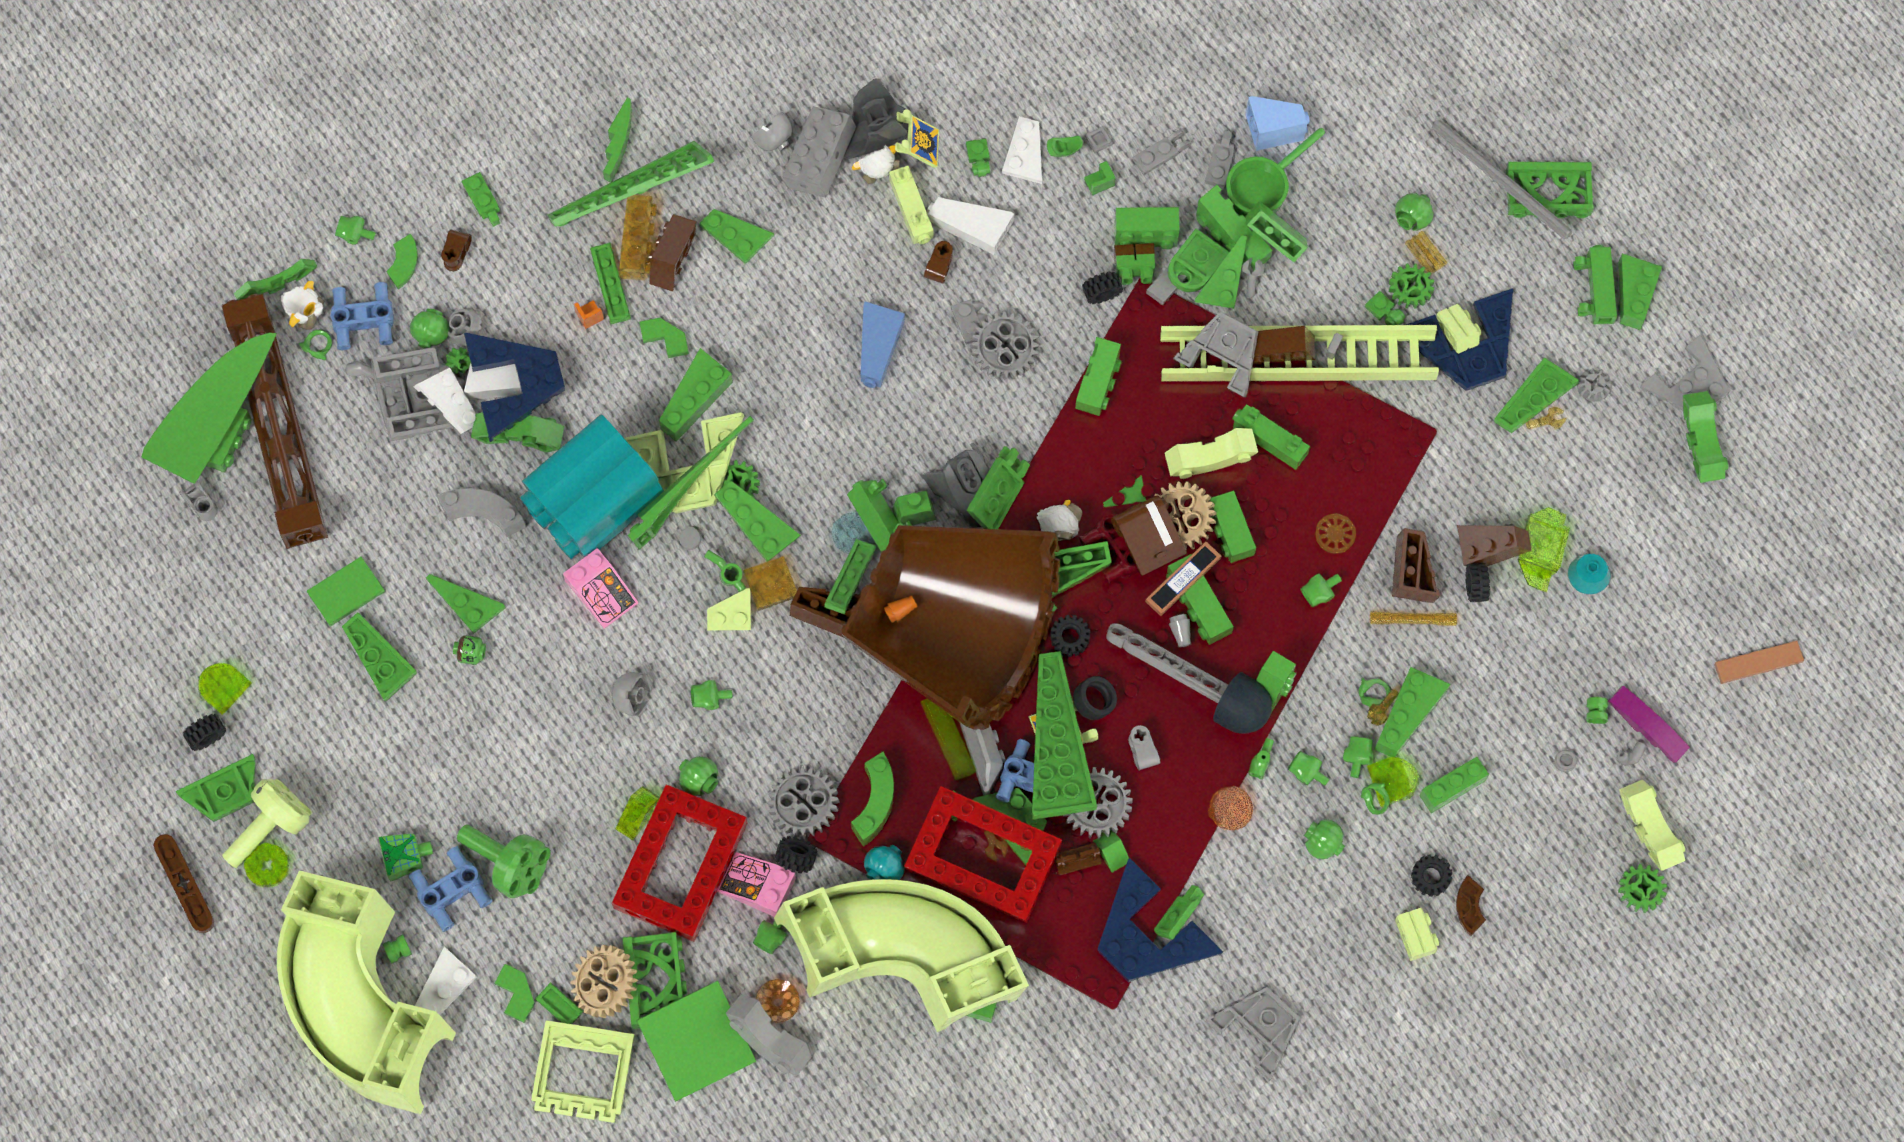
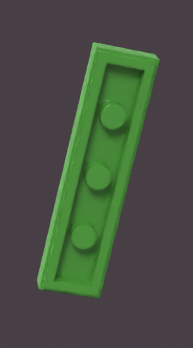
M607 243L591 247L590 250L610 324L631 320L611 244Z
M858 539L855 540L825 602V608L842 614L846 613L876 551L875 545Z

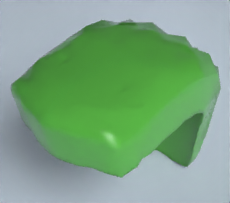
M1081 136L1051 138L1047 141V150L1050 156L1066 157L1080 150L1083 141Z

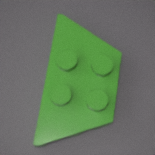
M251 754L177 790L176 793L189 805L215 822L254 803L251 792L255 787L256 759Z
M1019 788L1013 789L1010 800L1007 803L1001 802L996 798L998 793L973 799L980 804L1043 831L1047 824L1045 818L1032 819V803ZM1006 840L1005 842L1026 865L1032 851L1021 849V846Z

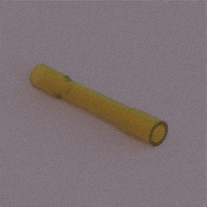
M1370 611L1369 615L1370 624L1457 625V613L1422 614Z

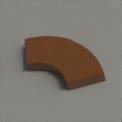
M1467 875L1457 893L1456 910L1462 927L1471 937L1483 925L1486 919L1481 914L1479 907L1480 896L1484 889Z

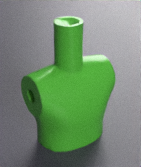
M340 216L335 236L344 239L349 244L356 245L360 237L374 240L376 232L364 229L365 221L362 217Z
M1317 574L1301 588V592L1308 603L1314 607L1334 598L1335 595L1331 587L1342 580L1338 574L1328 580Z
M708 680L702 684L691 686L693 707L715 710L719 708V699H732V690H718L714 680Z
M1350 737L1349 745L1343 754V760L1352 763L1350 777L1359 778L1361 765L1372 764L1373 740L1362 737Z
M1265 739L1262 751L1257 753L1251 761L1248 772L1250 776L1263 780L1270 763V752L1274 740Z
M1302 751L1297 753L1288 767V770L1307 786L1313 779L1324 786L1329 781L1328 777L1319 772L1322 761Z
M763 920L757 930L753 944L763 951L773 954L783 944L788 934L780 929L782 925L777 926L775 921L772 924Z

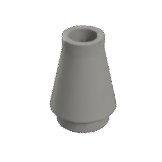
M1186 614L1171 617L1169 626L1176 638L1178 647L1191 645L1190 619H1187Z

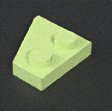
M750 588L708 608L707 631L751 630Z

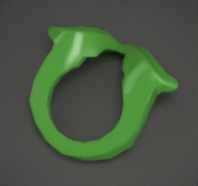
M314 330L299 345L304 352H309L314 358L326 360L325 355L331 349L332 339L327 332ZM316 335H323L327 338V346L318 352L310 350L311 339Z
M1364 678L1361 679L1359 696L1362 704L1369 706L1372 710L1374 706H1381L1388 702L1391 693L1389 686L1380 679L1367 681ZM1380 684L1386 690V697L1384 699L1365 697L1364 693L1372 685Z
M1372 783L1362 789L1361 798L1365 800L1366 806L1372 814L1379 815L1387 811L1390 800L1384 783ZM1373 788L1383 796L1385 802L1381 810H1377L1374 807L1369 789Z

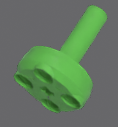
M468 824L464 825L457 835L458 842L495 863L492 882L500 893L509 898H518L527 893L532 894L537 890L551 854V850L542 841L533 836L523 834L515 837L504 846Z

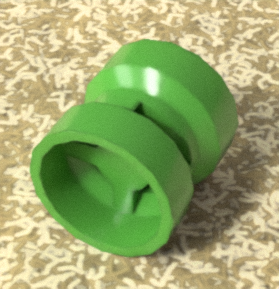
M1603 697L1588 698L1586 707L1589 709V712L1586 714V721L1593 724L1607 723L1608 714L1606 709L1608 708V699Z
M403 934L396 937V941H387L382 944L391 964L397 962L402 956L408 957L412 955Z

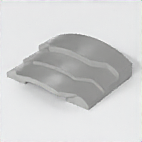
M435 347L372 358L371 364L375 387L390 442L454 427L435 405L432 406L427 401L428 398L421 391L418 392L414 388L416 384L448 369L447 366L438 361Z

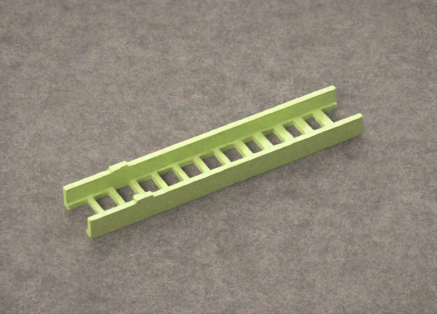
M1437 325L1306 326L1315 336V341H1327V349L1334 334L1343 335L1342 341H1346L1347 368H1335V357L1333 360L1327 357V368H1312V360L1306 361V368H1291V361H1285V368H1270V362H1264V368L1251 369L1249 381L1437 380L1438 367H1419L1418 341H1435ZM1161 326V342H1180L1181 352L1185 348V342L1195 339L1205 326ZM1249 326V327L1252 328V329H1254V330H1256V331H1262V330H1271V329L1288 328V327H1296V326ZM1355 341H1367L1368 368H1356ZM1376 341H1388L1389 368H1377ZM1397 341H1409L1410 367L1398 368ZM1202 349L1200 352L1201 368H1185V365L1180 363V368H1162L1161 381H1231L1237 368H1228L1227 362L1223 360L1222 367L1207 366L1206 368V351Z

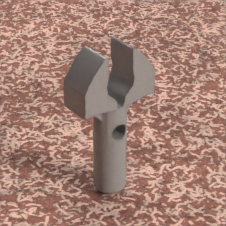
M1252 258L1242 265L1241 272L1246 273L1248 276L1246 296L1249 298L1255 296L1256 277L1264 274V266L1260 259L1255 263V271L1251 267Z

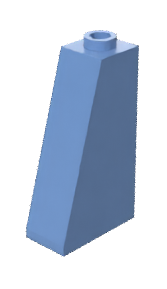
M864 302L861 382L869 388H881L905 322V314L869 302Z

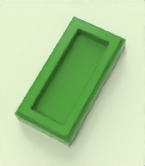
M551 982L535 998L538 1003L561 1023L573 1024L583 1014V1011Z

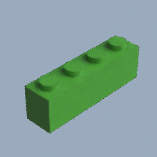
M1191 554L1169 565L1166 577L1168 578ZM1203 575L1179 600L1182 604L1185 603L1189 609L1187 613L1191 621H1196L1200 637L1203 640L1206 639L1210 645L1232 634L1233 625Z

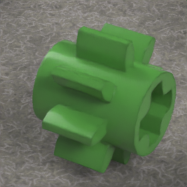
M462 347L459 350L452 348V351L446 354L447 363L445 366L450 367L453 373L457 374L458 371L465 373V370L470 367L471 362L466 349Z

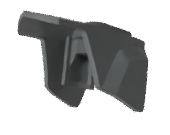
M877 78L860 89L853 99L852 120L856 129L844 154V157L848 159L883 149L885 145L887 147L894 145L896 142H900L908 137V123L903 124V122L897 121V112L903 113L906 108L895 102L891 94Z
M971 443L970 446L973 450H964L947 461L941 472L924 473L922 477L936 496L942 498L962 513L969 526L982 527L967 512V508L989 470L982 452L974 443Z

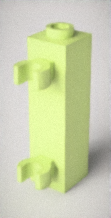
M909 166L890 171L889 181L913 244L928 243L933 238V228Z

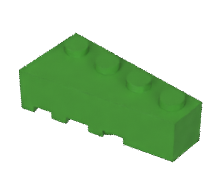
M700 348L659 419L660 429L677 442L733 383L732 373Z

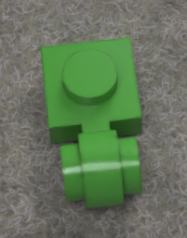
M987 140L966 141L969 163H972L973 176L984 177L986 174H990L989 161H987L990 160Z
M1380 291L1365 304V308L1379 321L1385 316L1386 325H1401L1404 323V313L1399 309L1392 310L1395 304Z

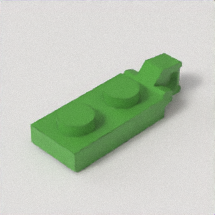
M476 173L462 180V185L483 220L488 218L493 227L500 224V219L497 215L500 212L499 206L481 173Z
M1191 885L1185 895L1176 898L1154 929L1158 936L1170 940L1175 938L1204 896V893L1198 886Z

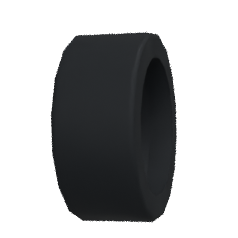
M1092 676L1081 682L1076 687L1073 695L1074 705L1078 712L1090 720H1099L1113 711L1117 703V695L1113 685L1100 676ZM1088 687L1096 688L1102 694L1105 703L1103 709L1098 710L1089 704L1086 698V689Z

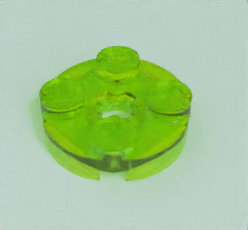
M265 842L257 846L247 856L244 868L247 877L254 885L263 888L274 887L286 879L289 872V859L282 848ZM264 861H272V869H265L263 871L262 863Z

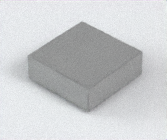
M1103 126L1085 134V138L1094 154L1113 145Z
M1334 334L1325 354L1326 357L1333 360L1343 335Z

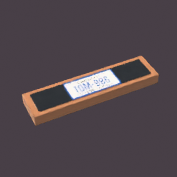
M1205 542L1145 602L1162 616L1221 559V555Z

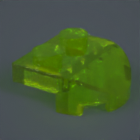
M217 663L210 665L200 674L198 678V693L204 701L219 714L223 715L252 682L232 665Z
M1389 757L1367 765L1372 783L1385 784V790L1390 800L1389 805L1402 800L1406 801L1413 797L1417 785H1419V774L1411 763L1399 757ZM1375 790L1380 806L1384 807L1385 801L1383 796Z

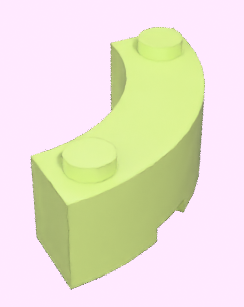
M1235 428L1224 435L1216 437L1215 442L1202 445V442L1177 444L1166 451L1165 456L1170 476H1180L1181 479H1185L1195 474L1225 468L1238 462H1247L1251 460V456L1258 453L1252 429Z
M1640 780L1619 789L1627 815L1630 814L1631 819L1637 825L1634 829L1641 843H1645L1650 851L1648 855L1657 867L1663 871L1684 862L1683 852H1685V846L1680 839L1678 840L1664 820L1655 799L1657 795L1652 785L1649 786L1644 780Z

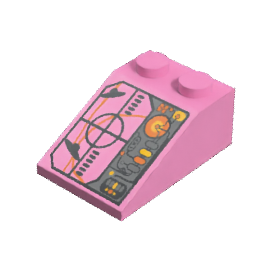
M598 548L563 573L565 582L604 629L638 604L636 598Z
M736 852L717 892L775 917L782 903L786 901L796 876L795 873L785 870L776 864Z

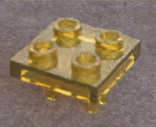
M784 556L743 570L758 611L789 601L794 598L797 592Z

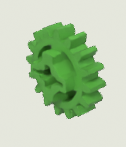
M1407 263L1405 269L1399 266L1397 272L1393 271L1392 278L1388 283L1390 285L1389 293H1394L1392 300L1398 298V305L1400 306L1402 303H1405L1407 309L1410 304L1413 305L1414 309L1417 308L1418 303L1424 306L1426 300L1430 301L1431 294L1434 292V287H1432L1434 280L1429 279L1431 273L1425 274V267L1417 269V264L1410 268V265Z
M735 460L734 465L729 463L725 477L728 475V478L724 481L722 488L730 481L734 482V477L735 481L740 483V488L744 491L746 486L751 483L746 493L754 498L753 493L758 494L759 492L756 487L760 485V480L757 479L758 472H753L752 465L747 468L745 461L738 465V461Z
M1639 864L1637 870L1631 866L1629 873L1625 871L1622 875L1624 879H1620L1618 884L1623 886L1618 889V893L1624 894L1621 901H1628L1627 908L1631 907V905L1635 906V912L1642 908L1643 913H1646L1648 907L1654 911L1656 904L1661 905L1663 902L1661 898H1665L1667 895L1666 892L1662 891L1666 889L1667 884L1661 883L1665 877L1657 876L1658 869L1653 872L1650 871L1651 865L1643 869L1642 864ZM1636 876V882L1629 884L1630 879ZM1640 884H1642L1643 888H1647L1645 892H1643L1642 888H1638ZM1656 892L1655 898L1649 901L1650 894Z

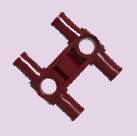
M1117 513L1105 515L1100 522L1095 524L1093 530L1079 536L1082 546L1094 544L1099 540L1108 542L1109 550L1117 560V564L1102 571V575L1108 584L1123 574L1130 575L1139 572L1136 564L1131 565L1127 562L1128 559L1132 558V555L1124 538L1120 537L1115 529L1108 530L1104 527L1106 524H1112L1111 518L1118 515Z

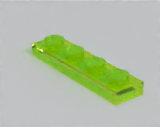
M928 699L921 701L922 708L955 780L975 773L976 769L951 715Z

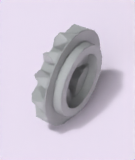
M1592 368L1589 371H1584L1578 379V392L1586 400L1593 402L1601 401L1610 393L1611 383L1609 377L1602 373V370L1597 371ZM1596 378H1597V379H1598L1597 385L1600 386V387H1597V386H1596L1595 389H1593V391H1591V386H1592L1591 383H1593L1594 380H1596Z

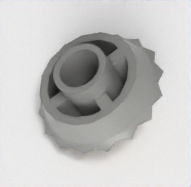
M470 308L456 310L447 319L450 326L448 340L458 346L466 345L464 333L478 335V332L482 329L480 314Z

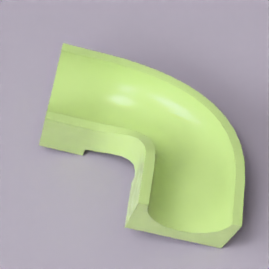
M299 871L281 909L286 918L280 931L277 948L279 986L292 1023L315 1056L353 1091L372 1101L421 1114L424 1105L419 1095V1081L424 1061L431 1048L439 1040L453 1041L456 1033L436 1011L401 1002L395 1004L385 993L378 978L375 963L377 951L395 911L373 888Z
M889 879L856 881L828 889L821 887L783 902L774 917L777 926L783 925L786 927L798 946L807 973L808 985L806 990L810 998L855 979L877 975L902 977L910 981L917 988L934 1027L939 1032L960 1018L985 1006L1007 1000L1008 1003L1017 1000L1029 986L1011 946H1005L997 931L983 915L960 898L925 884Z

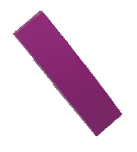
M1621 686L1608 700L1636 732H1641L1654 747H1658L1673 763H1676L1690 748L1660 716L1625 686Z

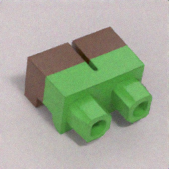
M1154 243L1135 244V254L1133 244L1114 245V263L1116 265V273L1122 285H1130L1133 283V277L1140 276L1141 283H1152V277L1155 272Z

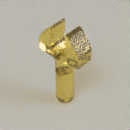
M1552 407L1548 409L1546 417L1526 422L1527 429L1550 425L1556 430L1564 425L1567 418L1553 419V416L1563 414L1564 410Z
M1391 689L1380 705H1371L1367 718L1372 720V724L1379 726L1387 721L1386 710L1399 694L1396 689Z
M988 831L984 832L989 842L988 848H985L987 857L997 861V857L993 852L994 846L1002 850L1005 858L1008 849L1006 841H999L996 839L995 834Z

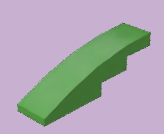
M628 97L608 129V136L611 142L605 153L609 161L603 170L604 180L608 182L613 181L628 144L632 118V103Z

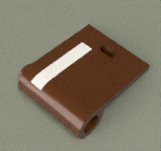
M1158 495L1111 518L1115 531L1120 537L1124 538L1141 576L1187 554L1167 511L1168 504L1163 497L1160 498Z

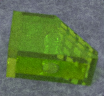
M644 786L640 787L630 796L615 829L629 839L634 840L651 817L660 797Z

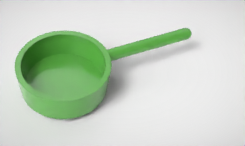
M1323 128L1317 129L1278 164L1264 157H1249L1235 164L1230 170L1226 181L1227 197L1233 202L1235 212L1239 215L1243 214L1246 218V215L1260 201L1276 213L1281 208L1289 189L1288 178L1284 169L1325 134V130Z

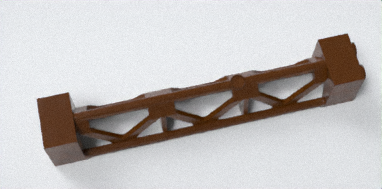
M252 294L245 299L230 300L222 305L226 325L235 347L240 345V341L241 344L245 342L247 337L249 340L256 337V335L275 333L270 310L263 294ZM275 337L272 348L270 347L268 352L271 359L270 374L266 373L263 364L252 385L253 392L251 388L247 396L277 510L274 513L279 533L286 549L328 538L280 349ZM277 373H279L283 389L276 382ZM282 396H285V398H286V402H287L288 409H287V407H286V405H285V402H284ZM274 398H277L287 421L286 435L281 434L273 403ZM263 401L265 403L267 415L269 418L273 437L271 439L269 437L265 425L261 402ZM293 434H295L299 450L292 443ZM298 457H301L303 468L300 464ZM290 459H293L303 483L302 497L297 496L288 461ZM279 462L289 496L287 501L281 488L277 463ZM309 495H311L312 502L308 503Z

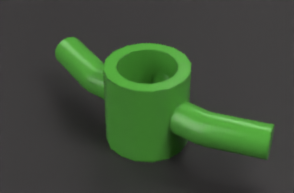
M708 550L704 557L717 564L721 569L719 578L724 585L735 586L738 592L746 589L741 581L742 570L737 564H727L723 558ZM726 569H734L736 571L735 581H728V578L724 576Z

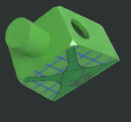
M415 834L378 837L387 877L390 882L423 868L421 857L434 854L431 841L418 844Z

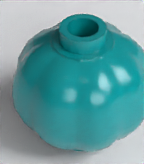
M894 845L890 847L878 846L871 849L864 859V867L868 872L867 878L869 880H900L905 871V864L900 856L901 850Z

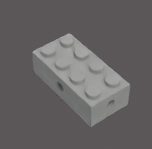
M815 106L812 107L782 176L789 189L826 198L856 129L850 114Z

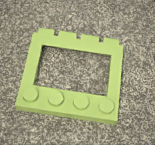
M546 1020L531 1101L535 1102L534 1110L550 1113L553 1104L555 1105L554 1114L573 1116L574 1108H578L576 1117L595 1120L596 1111L600 1112L599 1121L615 1123L616 1114L621 1115L635 1035ZM553 1046L619 1055L611 1100L546 1090Z

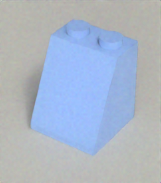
M1255 96L1248 97L1245 115L1256 151L1304 140L1305 133L1308 132L1307 124L1310 123L1308 112H1304L1301 104Z

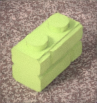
M1456 304L1449 307V309L1446 308L1437 313V320L1443 334L1458 354L1466 351L1468 348L1478 346L1481 330L1478 324L1472 323L1467 310H1463L1460 305Z
M1422 908L1400 914L1396 917L1395 922L1410 961L1434 954L1437 951L1436 946H1439L1438 938L1435 933H1431L1429 928L1431 925L1428 913L1423 912Z

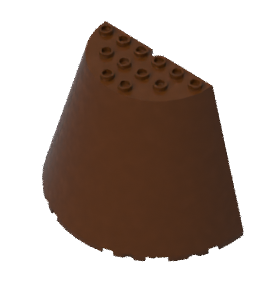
M898 525L896 531L889 538L887 548L882 551L878 565L870 574L872 582L870 585L862 588L861 597L857 604L852 607L851 615L848 621L843 624L841 634L855 647L964 726L974 730L987 729L991 721H999L1003 718L1005 712L1012 708L1013 705L1009 702L1013 697L1019 698L1037 665L1039 654L1042 652V650L1038 649L1041 643L1040 640L1047 639L1049 625L1054 611H1052L1054 603L1051 602L1052 593L1058 592L1059 587L1058 572L1060 559L1055 558V552H1059L1056 533L1049 531ZM912 596L917 607L899 622L891 623L884 610V607L888 606L887 603Z

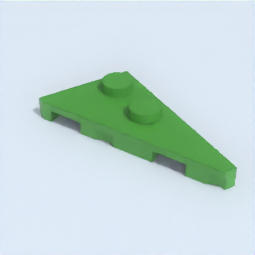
M431 574L426 577V580L473 634L506 608L503 603Z

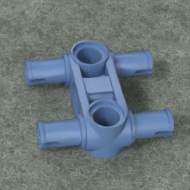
M378 282L374 284L376 301L346 304L345 288L336 287L332 289L334 306L331 309L330 316L333 330L337 336L338 350L343 351L351 348L349 332L355 330L378 328L380 345H390L393 343L391 327L394 324L392 302L388 300L387 283ZM383 311L388 312V314L385 316H379V314ZM341 316L346 317L343 321H337Z
M1017 740L1013 754L1007 758L1004 764V769L1000 776L1002 783L996 795V798L1001 802H1009L1014 787L1033 792L1034 763L1025 760L1027 751L1030 748V743L1025 740ZM1009 769H1016L1018 772L1011 773Z
M458 846L451 848L446 853L456 870L444 878L429 885L420 869L408 876L418 891L417 897L428 915L435 918L442 932L448 931L455 925L445 908L468 893H472L480 908L488 906L493 901L483 887L484 880L473 863L466 860ZM473 873L475 877L472 881H465V875ZM433 896L437 898V901L434 904H426V901L429 897Z

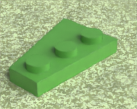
M713 209L700 222V226L744 264L774 236L772 232L716 209Z

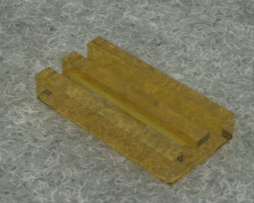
M1423 231L1405 242L1407 248L1419 263L1425 267L1427 273L1430 272L1432 275L1447 265L1445 258ZM1419 239H1421L1424 242V244L1428 247V249L1432 252V254L1436 257L1440 264H1438V262L1434 259V257L1430 254V252L1426 249V247L1422 244V242ZM1413 243H1416V245H1417V246L1420 248V250L1424 253V255H1425V256L1427 257V259L1431 262V264L1434 266V268H1431V266L1427 263V261L1423 258V256H1422V255L1419 253V251L1415 248V246L1413 245Z

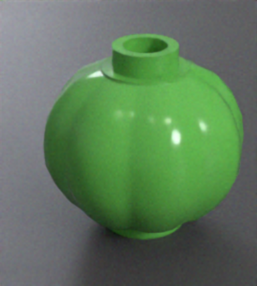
M1409 193L1402 196L1396 203L1395 214L1397 222L1405 230H1421L1427 227L1433 220V209L1430 199L1424 194Z
M427 309L426 312L422 311L412 319L410 333L419 342V347L424 349L431 348V346L439 345L447 339L450 326L447 319L442 317V312Z
M698 756L691 760L685 759L680 764L679 783L686 793L702 796L705 793L710 794L717 787L719 782L717 780L718 769L711 759Z
M1323 819L1318 824L1313 821L1304 834L1308 839L1305 842L1307 851L1317 859H1328L1334 854L1339 856L1345 847L1342 844L1343 831L1333 820Z

